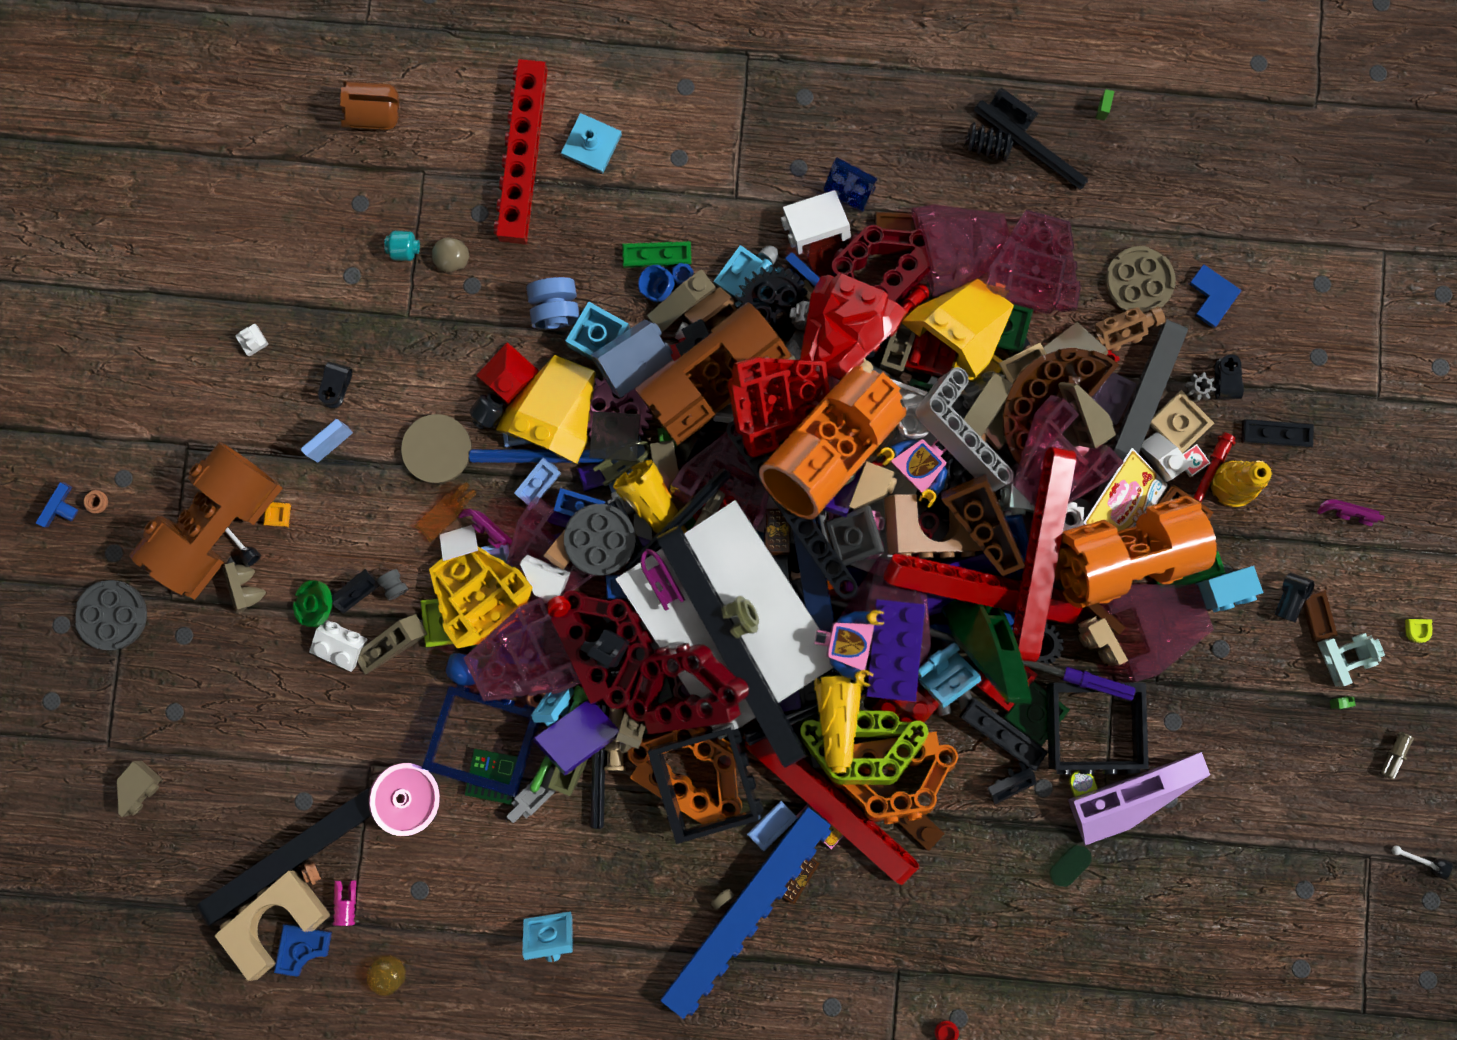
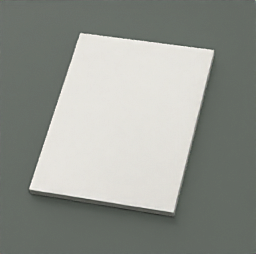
M736 500L684 533L724 606L734 602L736 597L743 596L755 607L759 617L758 631L754 634L742 635V638L778 703L833 668L830 665V658L826 657L828 647L814 644L816 632L820 630ZM662 549L656 553L665 562L685 601L680 602L679 598L667 604L669 609L665 611L643 573L641 562L616 578L659 647L669 646V649H674L675 646L683 643H689L690 646L703 644L728 669ZM652 555L645 559L647 571L659 565ZM666 577L665 579H666L668 585L671 586L669 580H668L667 577ZM656 582L655 585L659 592L662 591L663 588L660 582ZM738 616L731 617L735 625L740 623ZM686 670L678 675L690 695L696 694L702 698L711 692L693 674L688 673ZM746 699L738 704L740 716L731 723L711 725L712 729L732 723L734 728L738 729L754 719L755 715ZM726 734V735H723V736H719V737H718L719 740H721L722 738L726 737L727 734Z

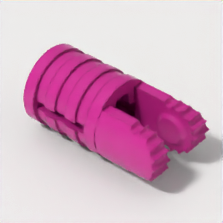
M356 880L349 882L348 899H341L342 883L341 881H335V907L333 915V925L335 926L355 925Z

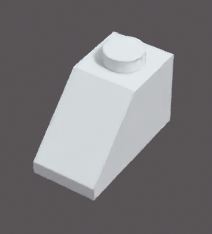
M1156 432L1143 441L1141 451L1165 482L1172 480L1191 467L1179 448L1160 433Z
M526 555L520 565L528 582L533 587V594L540 597L539 599L544 603H548L550 599L556 596H562L570 572Z

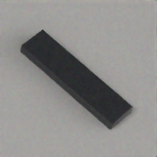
M973 697L959 716L1013 757L1024 763V765L1029 768L1031 767L1033 771L1037 770L1048 754V751Z

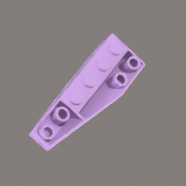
M1202 752L1068 799L1084 845L1133 828L1208 777L1210 773Z

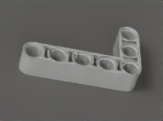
M955 367L936 381L917 406L916 416L974 478L986 474L995 492L1012 482L1013 473L1010 467L951 407L969 382L965 370Z

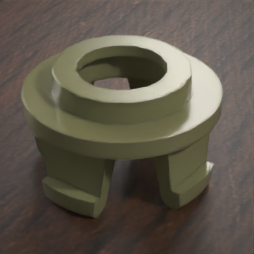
M738 596L734 599V602L722 607L724 619L738 616L740 623L730 629V633L735 638H740V636L748 633L754 634L758 631L759 617L755 607L749 600L743 596Z

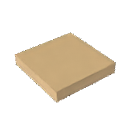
M1181 390L1153 416L1150 426L1176 445L1183 454L1214 422Z

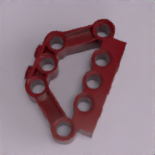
M869 225L860 234L855 233L845 249L840 248L833 257L830 275L835 277L838 274H844L854 278L853 272L864 268L870 255L888 254L902 256L898 261L897 268L895 270H888L883 276L882 283L873 286L885 291L888 294L889 300L899 304L912 291L913 287L934 267L936 258L928 252L931 244L930 234L922 229L903 231L882 229L878 225ZM868 239H875L877 242H870ZM914 243H920L923 246L919 247L914 245ZM853 254H860L862 257L858 258L853 256ZM903 267H909L912 270L907 271ZM839 269H844V270H846L847 272H846V273H841V272H839L838 270H839ZM888 282H894L897 286H891Z
M570 590L565 592L562 596L566 600L571 602V599L576 596L579 600V605L575 609L571 607L566 615L562 617L554 616L551 620L590 704H597L604 700L613 709L626 708L629 701L633 699L632 693L641 675V662L654 654L651 645L653 639L649 631L643 629L641 617L632 604L626 600L614 599L608 601L587 597L584 593ZM622 605L625 611L623 616L618 618L615 610L617 606ZM581 613L607 617L616 621L618 626L617 634L630 641L627 657L613 685L610 681L611 670L595 663L596 660L592 657L587 660L584 657V651L580 650L584 641H591L592 633L590 626L582 621L579 615ZM578 626L583 631L579 639L574 635V630ZM629 626H632L635 631L631 639H628L625 634ZM640 647L645 652V656L641 661L635 656L636 650ZM597 669H600L603 673V677L599 682L594 678V672ZM618 690L623 693L621 703H617L614 699V694Z
M683 643L675 646L674 649L664 646L656 649L654 654L641 662V675L633 699L627 705V712L633 720L645 721L648 734L731 723L741 715L738 704L748 696L749 688L743 679L734 676L713 656L712 651L703 644L690 646L689 643ZM685 670L693 674L711 691L702 698L692 694L682 701L675 697L669 698L662 704H658L657 701L665 676L675 677Z

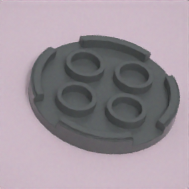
M593 504L580 509L571 517L564 533V547L567 556L577 568L593 575H606L619 570L628 562L635 547V532L629 518L622 511L607 504Z
M116 580L97 582L82 593L76 604V629L86 643L97 649L119 650L125 648L141 635L146 625L147 607L145 601L137 589L125 582Z

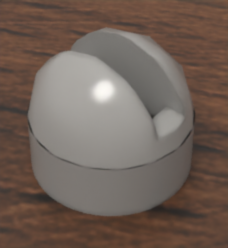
M766 246L759 252L758 256L761 260L768 259L773 265L778 259V250L774 246Z

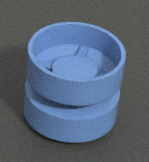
M566 277L546 278L534 281L526 286L528 303L536 305L530 309L533 328L558 329L577 322L580 317L578 304L571 302V300L577 297L575 281Z

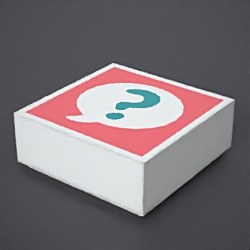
M1197 444L1183 453L1191 467L1185 470L1189 477L1210 464V461Z

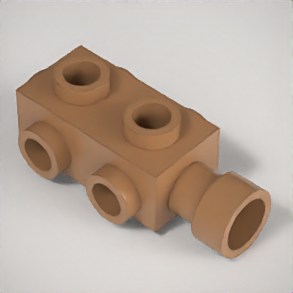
M1159 306L1150 309L1146 314L1138 307L1129 309L1126 312L1096 323L1097 333L1094 334V337L1108 350L1118 351L1121 345L1125 343L1140 342L1143 336L1148 335V327H1157L1165 324V315Z

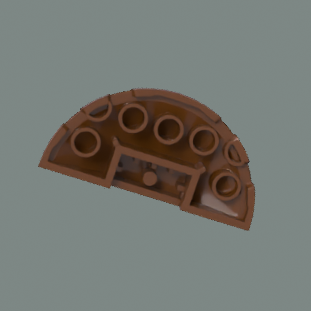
M1064 348L1038 357L1019 373L1011 385L1005 400L1003 431L1011 455L1027 474L1045 454L1046 450L1056 441L1058 433L1070 420L1058 384L1061 382L1078 384L1092 398L1119 366L1117 362L1097 351Z

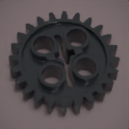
M770 265L767 272L761 267L759 275L752 271V279L744 278L747 285H739L743 292L735 294L740 301L735 302L734 306L739 309L749 302L756 309L762 308L760 314L780 338H783V331L785 330L791 334L790 327L794 326L791 323L792 319L789 318L791 308H796L799 302H809L807 297H804L808 294V291L803 288L805 283L799 280L800 277L796 273L793 274L789 268L784 272V268L780 265L777 270ZM768 286L765 293H760L763 287ZM790 290L786 297H782L785 291ZM783 312L780 318L775 319L778 313Z

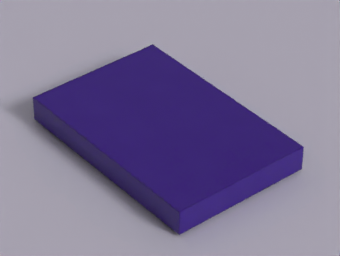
M587 700L536 736L534 742L565 776L616 739L619 729L596 704H590L589 700Z

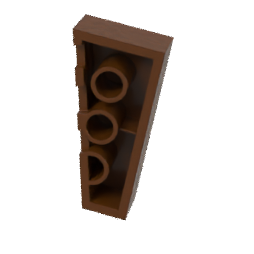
M986 474L941 492V500L949 507L957 520L965 527L972 539L981 547L984 554L1002 576L1025 567L1022 554Z

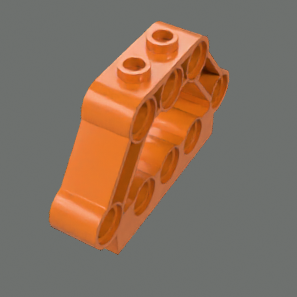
M704 726L682 730H687L690 735H694L709 729ZM680 730L664 732L648 739L642 738L640 746L644 747L647 755L644 757L636 753L635 747L628 750L629 760L637 766L630 779L661 799V793L648 750L651 747L681 739L679 735ZM718 737L682 747L692 749L694 755L699 760H709L714 763L717 772L719 802L712 798L711 792L708 789L693 786L689 777L674 774L671 767L666 763L680 811L701 824L716 821L718 818L723 819L740 814L742 809V802L738 797L736 761L732 749L729 747L730 743L724 738L721 740ZM708 743L711 747V752H702L699 744ZM723 755L728 756L731 759V765H722L719 757ZM683 783L686 791L683 793L678 792L674 784ZM697 795L703 796L706 799V804L698 805L694 797ZM731 803L735 806L736 811L733 813L726 812L723 805Z
M929 732L925 743L919 750L921 757L918 759L913 758L909 765L917 767L925 760L932 759L933 764L921 788L911 795L899 791L894 793L891 798H884L877 795L868 785H840L834 783L831 779L830 781L835 787L842 788L863 808L866 817L873 822L884 821V824H894L899 822L898 819L908 817V821L922 819V815H926L934 809L937 802L936 795L947 773L955 767L958 753L950 745H939L937 732ZM921 734L912 735L910 742L913 744L914 739ZM899 737L854 744L853 758H863L865 756L884 758ZM898 748L896 750L897 755L901 758L909 756V752L905 748ZM939 755H949L951 762L948 764L942 763L939 760ZM865 766L858 769V771L865 774L871 773V770ZM884 767L888 770H894L892 767ZM921 795L927 796L930 799V804L928 806L920 805L918 797ZM902 799L906 802L907 807L899 810L894 806V801ZM872 803H880L883 811L881 813H874L871 811L870 805Z

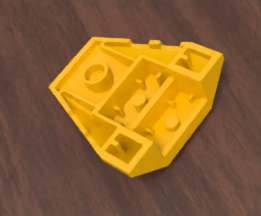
M975 279L917 306L902 321V324L919 337L926 330L931 332L960 354L956 365L973 378H976L989 365L1014 305L981 280Z
M554 355L505 409L496 430L513 438H521L550 450L555 455L577 464L587 444L588 422H590L591 414L589 411L590 403L593 399L596 372Z
M478 547V551L443 561L442 558L429 568L434 592L439 601L438 608L442 614L444 631L457 648L488 642L524 612L533 588L519 569L506 564L503 560L492 556L480 547Z

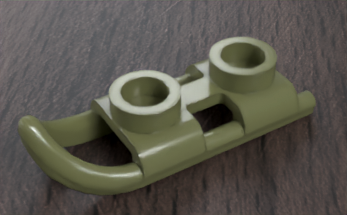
M633 441L595 466L593 470L595 472L597 470L602 472L606 478V481L603 482L606 487L617 480L625 471L626 473L630 471V467L643 461L650 453V444L646 441ZM635 445L646 446V451L638 459L630 449ZM619 456L621 460L612 464L611 461ZM624 465L626 466V467H625L624 469H622L621 471H619V472L617 471V470L620 469L622 466H624Z

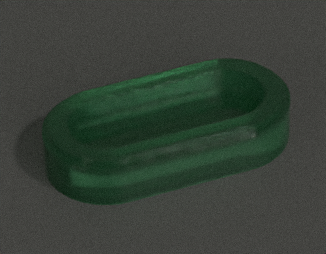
M1081 845L1070 847L1051 867L1050 878L1052 882L1060 887L1072 884L1090 865L1092 860L1090 851Z

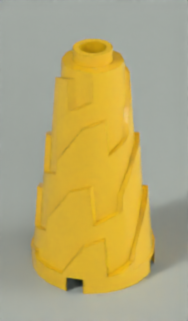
M644 460L630 467L633 470L631 473L627 474L625 471L615 481L613 488L624 502L627 501L640 518L643 517L653 531L658 533L679 511L671 500L672 496L665 486L657 466L652 460ZM683 525L681 529L684 533H686L687 529L685 525Z
M1229 461L1219 466L1211 482L1213 496L1216 495L1219 499L1218 502L1228 507L1247 505L1267 486L1272 475L1271 469L1263 461Z
M844 676L821 677V681L817 678L814 680V691H816L824 740L825 762L827 768H832V773H846V768H850L853 762L854 737H856L861 690H863V685L857 681L851 682V679Z

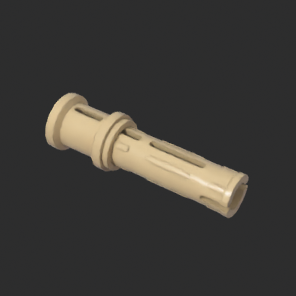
M615 699V701H616L617 703H621L622 700H623V699ZM609 707V719L619 729L624 708L613 709ZM614 739L605 746L607 766L604 767V770L626 771V767L623 766L624 753H621L619 741Z

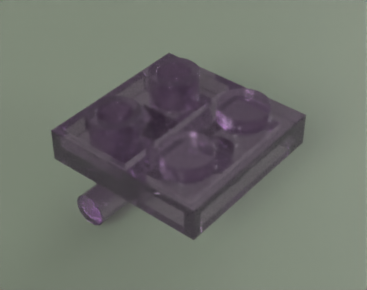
M1113 372L1093 395L1092 399L1109 414L1114 426L1118 424L1136 387V383Z

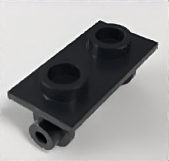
M1003 88L996 92L994 99L989 104L1023 131L1028 129L1039 114Z

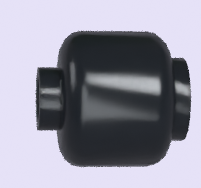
M493 394L481 395L470 409V415L473 418L472 422L481 429H484V427L494 428L505 412L502 400Z

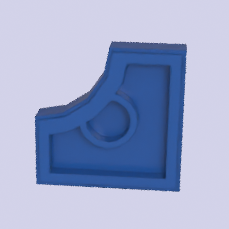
M283 924L274 973L298 977L303 966L309 960L315 957H326L329 951L332 931L315 929L314 931L304 932L298 925Z

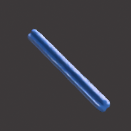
M550 450L469 451V461L475 463H539L542 458H545L549 463H573L555 455ZM584 450L578 463H601L607 458L606 451Z

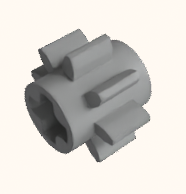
M802 301L796 305V308H791L789 318L792 319L791 323L799 330L805 331L810 302Z
M1205 372L1199 378L1196 374L1190 376L1192 382L1185 384L1189 391L1186 395L1194 397L1195 402H1198L1201 397L1205 401L1210 399L1208 392L1213 393L1216 391L1212 387L1214 378H1207Z

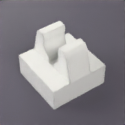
M256 324L243 329L235 335L248 356L269 345Z

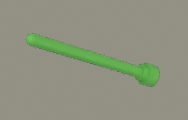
M578 685L574 689V696L572 698L574 701L568 713L588 700L584 689ZM545 756L530 785L531 792L535 793L539 790L553 763L547 756Z

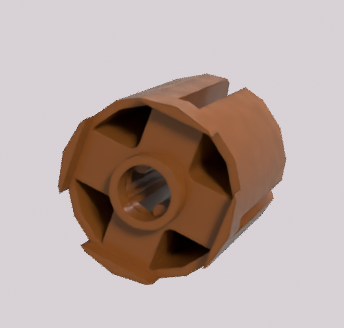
M343 81L344 87H341L340 107H342V114H344V120H341L342 128L391 130L396 126L399 120V95L394 86L386 83Z

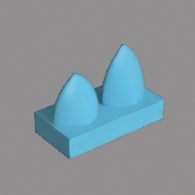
M552 685L531 714L534 723L544 722L549 728L559 721V714L562 717L566 716L570 709L569 700L574 692L572 685Z

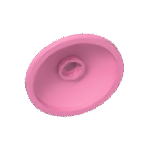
M400 763L390 766L375 779L369 794L371 815L376 824L390 834L408 836L418 833L427 827L436 815L440 798L439 789L433 776L419 765ZM398 794H401L402 800L398 803L396 797Z

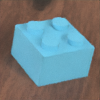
M588 302L565 342L568 348L594 362L591 354L628 331L630 326L627 322Z
M1254 566L1195 583L1204 610L1213 609V612L1231 609L1235 607L1234 602L1235 605L1255 601L1257 600L1256 595L1263 593Z

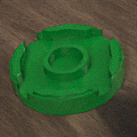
M306 581L296 592L295 596L298 597L297 601H294L293 604L294 615L301 625L318 627L328 619L331 612V591L321 581Z

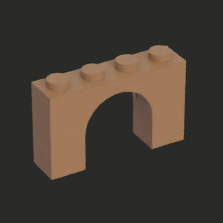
M916 494L892 495L884 498L888 555L903 554L911 556L918 554L919 558L926 559L933 558V554H940V558H952L954 554L961 553V557L964 558L976 556L975 552L983 551L950 509L948 533L943 540L937 542L928 538L920 528Z

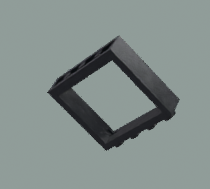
M1046 683L1048 769L1056 770L1057 774H1071V770H1080V774H1094V770L1103 769V774H1117V769H1126V774L1140 773V769H1149L1146 683H1122L1135 688V695L1131 701L1133 761L1060 762L1058 693L1099 691L1089 688L1085 689L1073 683Z
M733 723L660 744L648 750L676 844L759 821L761 812H764L761 799H756L754 789L757 788L754 776L749 775L746 767L749 766L748 756L740 748L739 743H742L740 731L734 728ZM727 734L751 811L686 829L663 753Z

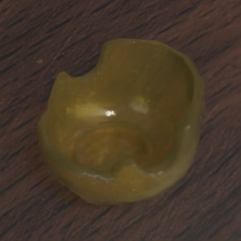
M394 956L380 957L369 967L366 982L371 991L377 995L389 996L404 983L406 978L405 967Z

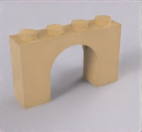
M288 871L276 879L272 886L262 889L257 894L258 898L242 906L238 911L239 914L234 919L224 922L220 926L221 930L214 935L248 981L258 980L276 964L260 943L257 933L259 920L266 910L275 905L284 907L304 932L314 931L331 916L298 871Z

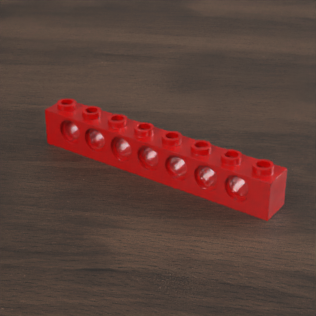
M518 59V66L513 69V81H516L515 89H511L510 102L513 103L512 111H508L507 122L510 124V131L505 134V146L508 147L507 154H503L502 168H505L504 176H501L499 181V189L502 190L501 198L497 199L499 220H495L494 234H497L500 242L527 245L548 75L546 62ZM527 83L534 84L531 89L523 88ZM524 105L531 106L528 111L520 110ZM523 126L528 127L525 133L518 132L519 128ZM519 148L526 149L525 153L522 155L515 154L516 150ZM516 170L523 171L520 177L512 176ZM513 192L521 193L517 199L513 200L509 197ZM517 214L518 217L515 221H507L509 215Z

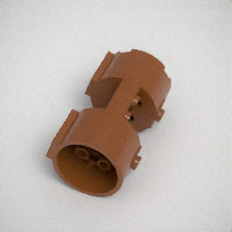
M747 302L711 329L710 335L675 362L673 360L668 362L638 385L635 390L669 436L679 445L713 419L716 413L731 403L728 381L732 378L734 363L754 357L790 359L791 354L765 318L751 303Z
M220 441L205 460L202 459L200 463H196L191 468L188 479L200 491L194 496L193 504L189 509L181 512L177 519V524L162 516H157L154 520H150L144 528V537L129 554V557L139 567L145 565L144 569L150 573L149 575L180 595L185 592L187 597H191L194 600L224 564L221 557L213 552L211 548L232 521L238 517L254 525L283 489L277 481L259 467Z

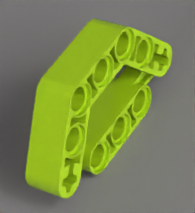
M859 711L857 722L865 719L870 723V727L862 729L857 725L856 737H900L884 758H853L851 767L846 768L847 774L839 777L832 773V768H827L825 757L819 754V750L824 747V740H821L823 736L820 721L808 720L802 724L800 737L803 744L834 783L840 785H890L895 783L921 749L928 736V727L922 721L899 722L898 716L891 711ZM886 719L891 720L894 723V727L885 729L881 722ZM808 729H809L811 732L815 730V738H816L817 741H818V743L816 744V746H815V741H816V740L813 738V736H812V735L807 736V730H808ZM920 730L921 735H918L914 739L912 744L910 740L912 738L913 732ZM898 748H905L908 750L909 756L901 758L897 755L896 750ZM860 767H868L871 770V774L867 777L861 776L858 773ZM884 767H892L895 775L887 777L883 774L882 769Z

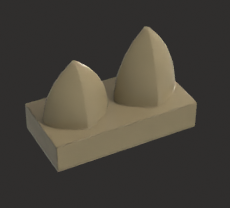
M234 562L224 565L223 573L235 613L245 611L247 607L256 604L266 594L265 590L250 586L241 587L242 584L252 578L255 573L254 569L245 565H235Z
M625 708L616 737V741H619L621 753L627 752L632 747L639 748L646 726L645 721L633 720L629 716L627 708Z

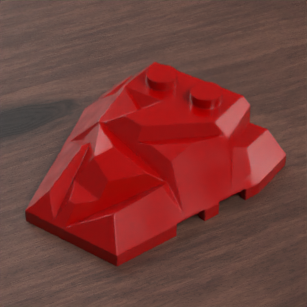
M838 274L835 277L831 275L821 276L810 296L800 360L826 362L827 375L841 380L851 368L864 363V358L872 351H877L880 348V344L888 336L891 338L896 333L906 315V311L897 302L889 300L888 294L881 289L844 274Z
M754 357L734 363L732 378L728 381L735 428L738 434L743 436V443L749 455L755 457L777 449L780 446L779 443L790 436L830 392L826 362Z

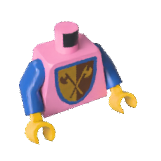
M917 439L901 441L891 447L883 448L877 454V456H886L887 460L882 464L887 465L891 461V464L921 493L919 501L922 498H927L930 501L927 507L932 506L936 497L945 486L948 472L945 467L946 461L941 455L947 449L938 440L930 446L924 439L920 441Z
M855 611L841 616L837 623L832 624L831 632L817 630L814 644L828 647L826 657L830 658V665L842 676L857 681L864 686H870V684L864 682V677L866 675L873 676V673L865 670L874 625L884 624V622H877L876 616L884 614L883 611Z

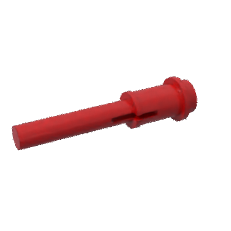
M922 284L913 287L912 293L903 301L902 308L906 311V315L919 306L921 302L929 298L928 288Z
M1223 432L1217 438L1219 441L1210 456L1212 460L1193 497L1200 503L1220 464L1225 462L1231 447L1236 444V438L1229 433Z

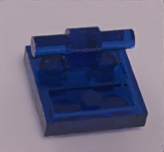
M836 157L823 191L830 192L835 190L840 200L848 203L853 208L864 211L870 196L876 189L877 178Z

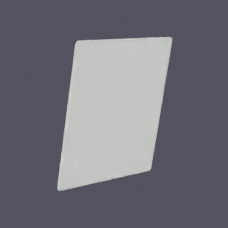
M472 525L440 534L443 561L478 551L475 529Z

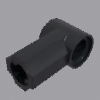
M1290 572L1283 582V595L1274 615L1295 623L1304 601L1309 599L1314 590V580Z

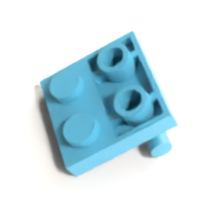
M740 245L716 277L714 284L738 300L735 294L743 292L739 285H747L744 278L752 279V271L759 275L761 267L767 272L772 263L766 258L761 260ZM768 286L763 287L760 293H763Z
M955 642L942 651L938 650L928 658L926 663L919 667V683L943 708L981 681V676L958 653L960 649Z

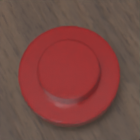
M556 596L547 603V612L550 616L562 617L571 608L570 602L564 596Z
M944 1020L937 1024L934 1034L937 1040H957L959 1030L953 1022Z

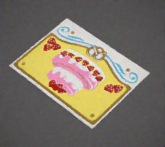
M1131 448L1083 523L1087 525L1100 520H1106L1116 526L1117 531L1134 527L1137 519L1146 513V507L1158 503L1168 484Z

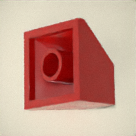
M507 342L476 376L509 405L538 374L539 370Z

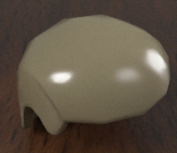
M443 238L432 249V261L441 271L453 273L458 269L465 268L469 260V251L466 245L454 238Z

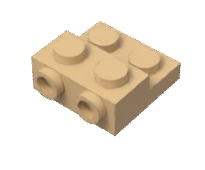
M1096 617L1088 618L1078 624L1080 627L1078 629L1080 632L1078 637L1082 645L1088 647L1089 650L1099 648L1098 655L1104 664L1116 666L1128 661L1105 618L1098 620Z

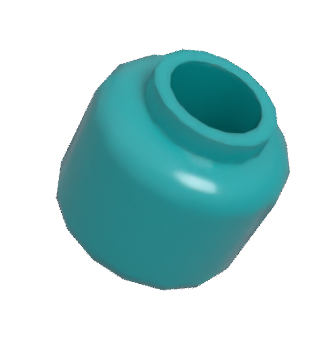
M392 231L385 238V253L389 254L392 260L411 261L415 254H419L420 241L416 240L413 232Z

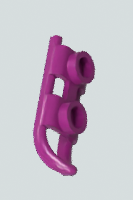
M1337 499L1324 501L1317 511V514L1320 515L1325 511L1336 509V516L1346 520H1350L1351 516L1359 517V522L1368 526H1373V523H1377L1378 520L1383 521L1385 517L1379 514L1380 511Z
M467 508L459 514V518L472 516V521L474 522L472 527L481 534L486 531L489 536L488 542L494 547L500 548L501 545L506 544L511 546L514 543L507 534L482 512Z
M646 549L641 556V568L666 611L669 609L668 603L679 598L680 602H683L685 598L662 558L655 551ZM647 554H651L659 565L647 571L645 559ZM666 577H667V579L669 580L671 586L668 585V583H667V581H666V579H665ZM656 582H660L663 588L662 591L659 592L655 585Z

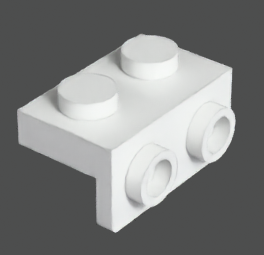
M326 620L316 629L309 653L352 672L356 667L360 651L366 645L368 639L357 632L339 626L335 622Z

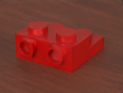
M918 682L916 702L880 698L873 709L875 711L894 712L898 716L899 722L922 721L925 723L938 708L939 703Z

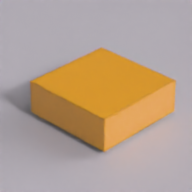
M272 502L265 511L263 525L289 527L291 504Z

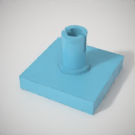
M580 113L561 155L603 174L622 132Z
M571 911L524 919V960L545 957L548 962H552L551 956H553L554 961L560 959L561 954L573 952Z

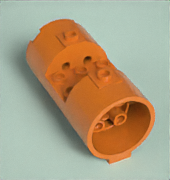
M862 366L851 368L761 466L759 470L760 479L769 494L791 513L805 519L816 518L905 417L906 408L902 407L900 402L902 396L899 390L901 388L884 372L879 374L873 370L869 373L863 371Z
M1188 495L1146 507V513L1142 514L1137 519L1136 525L1131 528L1117 531L1116 526L1106 520H1100L1063 531L1055 578L1056 580H1061L1065 589L1062 594L1076 608H1083L1096 603H1109L1111 600L1127 594L1131 588L1132 580H1141L1146 575H1149L1160 584L1167 585L1185 576L1211 568L1216 558L1214 531L1209 519L1201 509V503Z

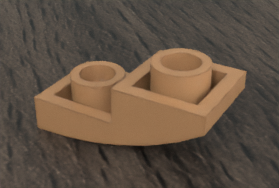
M565 530L544 555L551 564L562 570L571 561L564 547Z

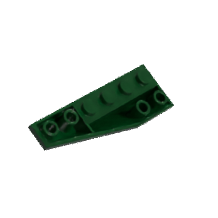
M958 599L943 606L941 611L954 639L1006 702L1030 704L1032 698L1024 664L1014 633L1003 609Z

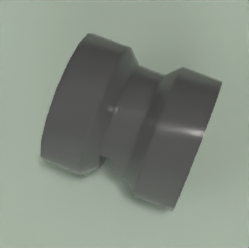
M398 569L391 570L376 580L379 586L384 588V595L388 601L403 595L409 590L407 585L401 581Z

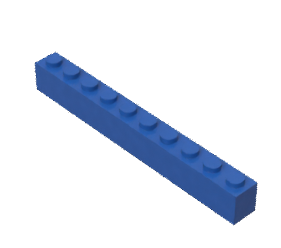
M809 806L805 808L661 998L662 1003L682 1019L687 1014L693 1015L700 1005L697 1001L702 994L705 997L714 987L712 981L717 975L721 977L729 967L727 962L731 956L736 958L744 947L741 944L743 940L754 935L758 929L756 923L761 917L765 919L773 909L771 904L775 898L778 900L782 898L788 889L785 887L790 879L794 881L802 871L800 866L806 859L809 862L817 851L814 848L819 841L824 842L830 835L831 830L829 827L831 824Z

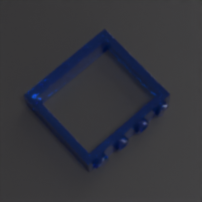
M456 685V688L449 686L422 769L516 797L539 723H534L531 717L536 707L524 704V707L521 708L514 706L515 701L501 698V701L492 699V694L479 691L477 695L469 692L470 688L466 686ZM455 696L530 718L509 785L434 762Z

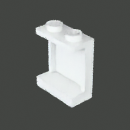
M835 190L783 207L784 217H781L782 225L785 231L789 230L788 239L791 248L796 247L798 255L803 253V245L840 234L842 241L851 239L850 224Z

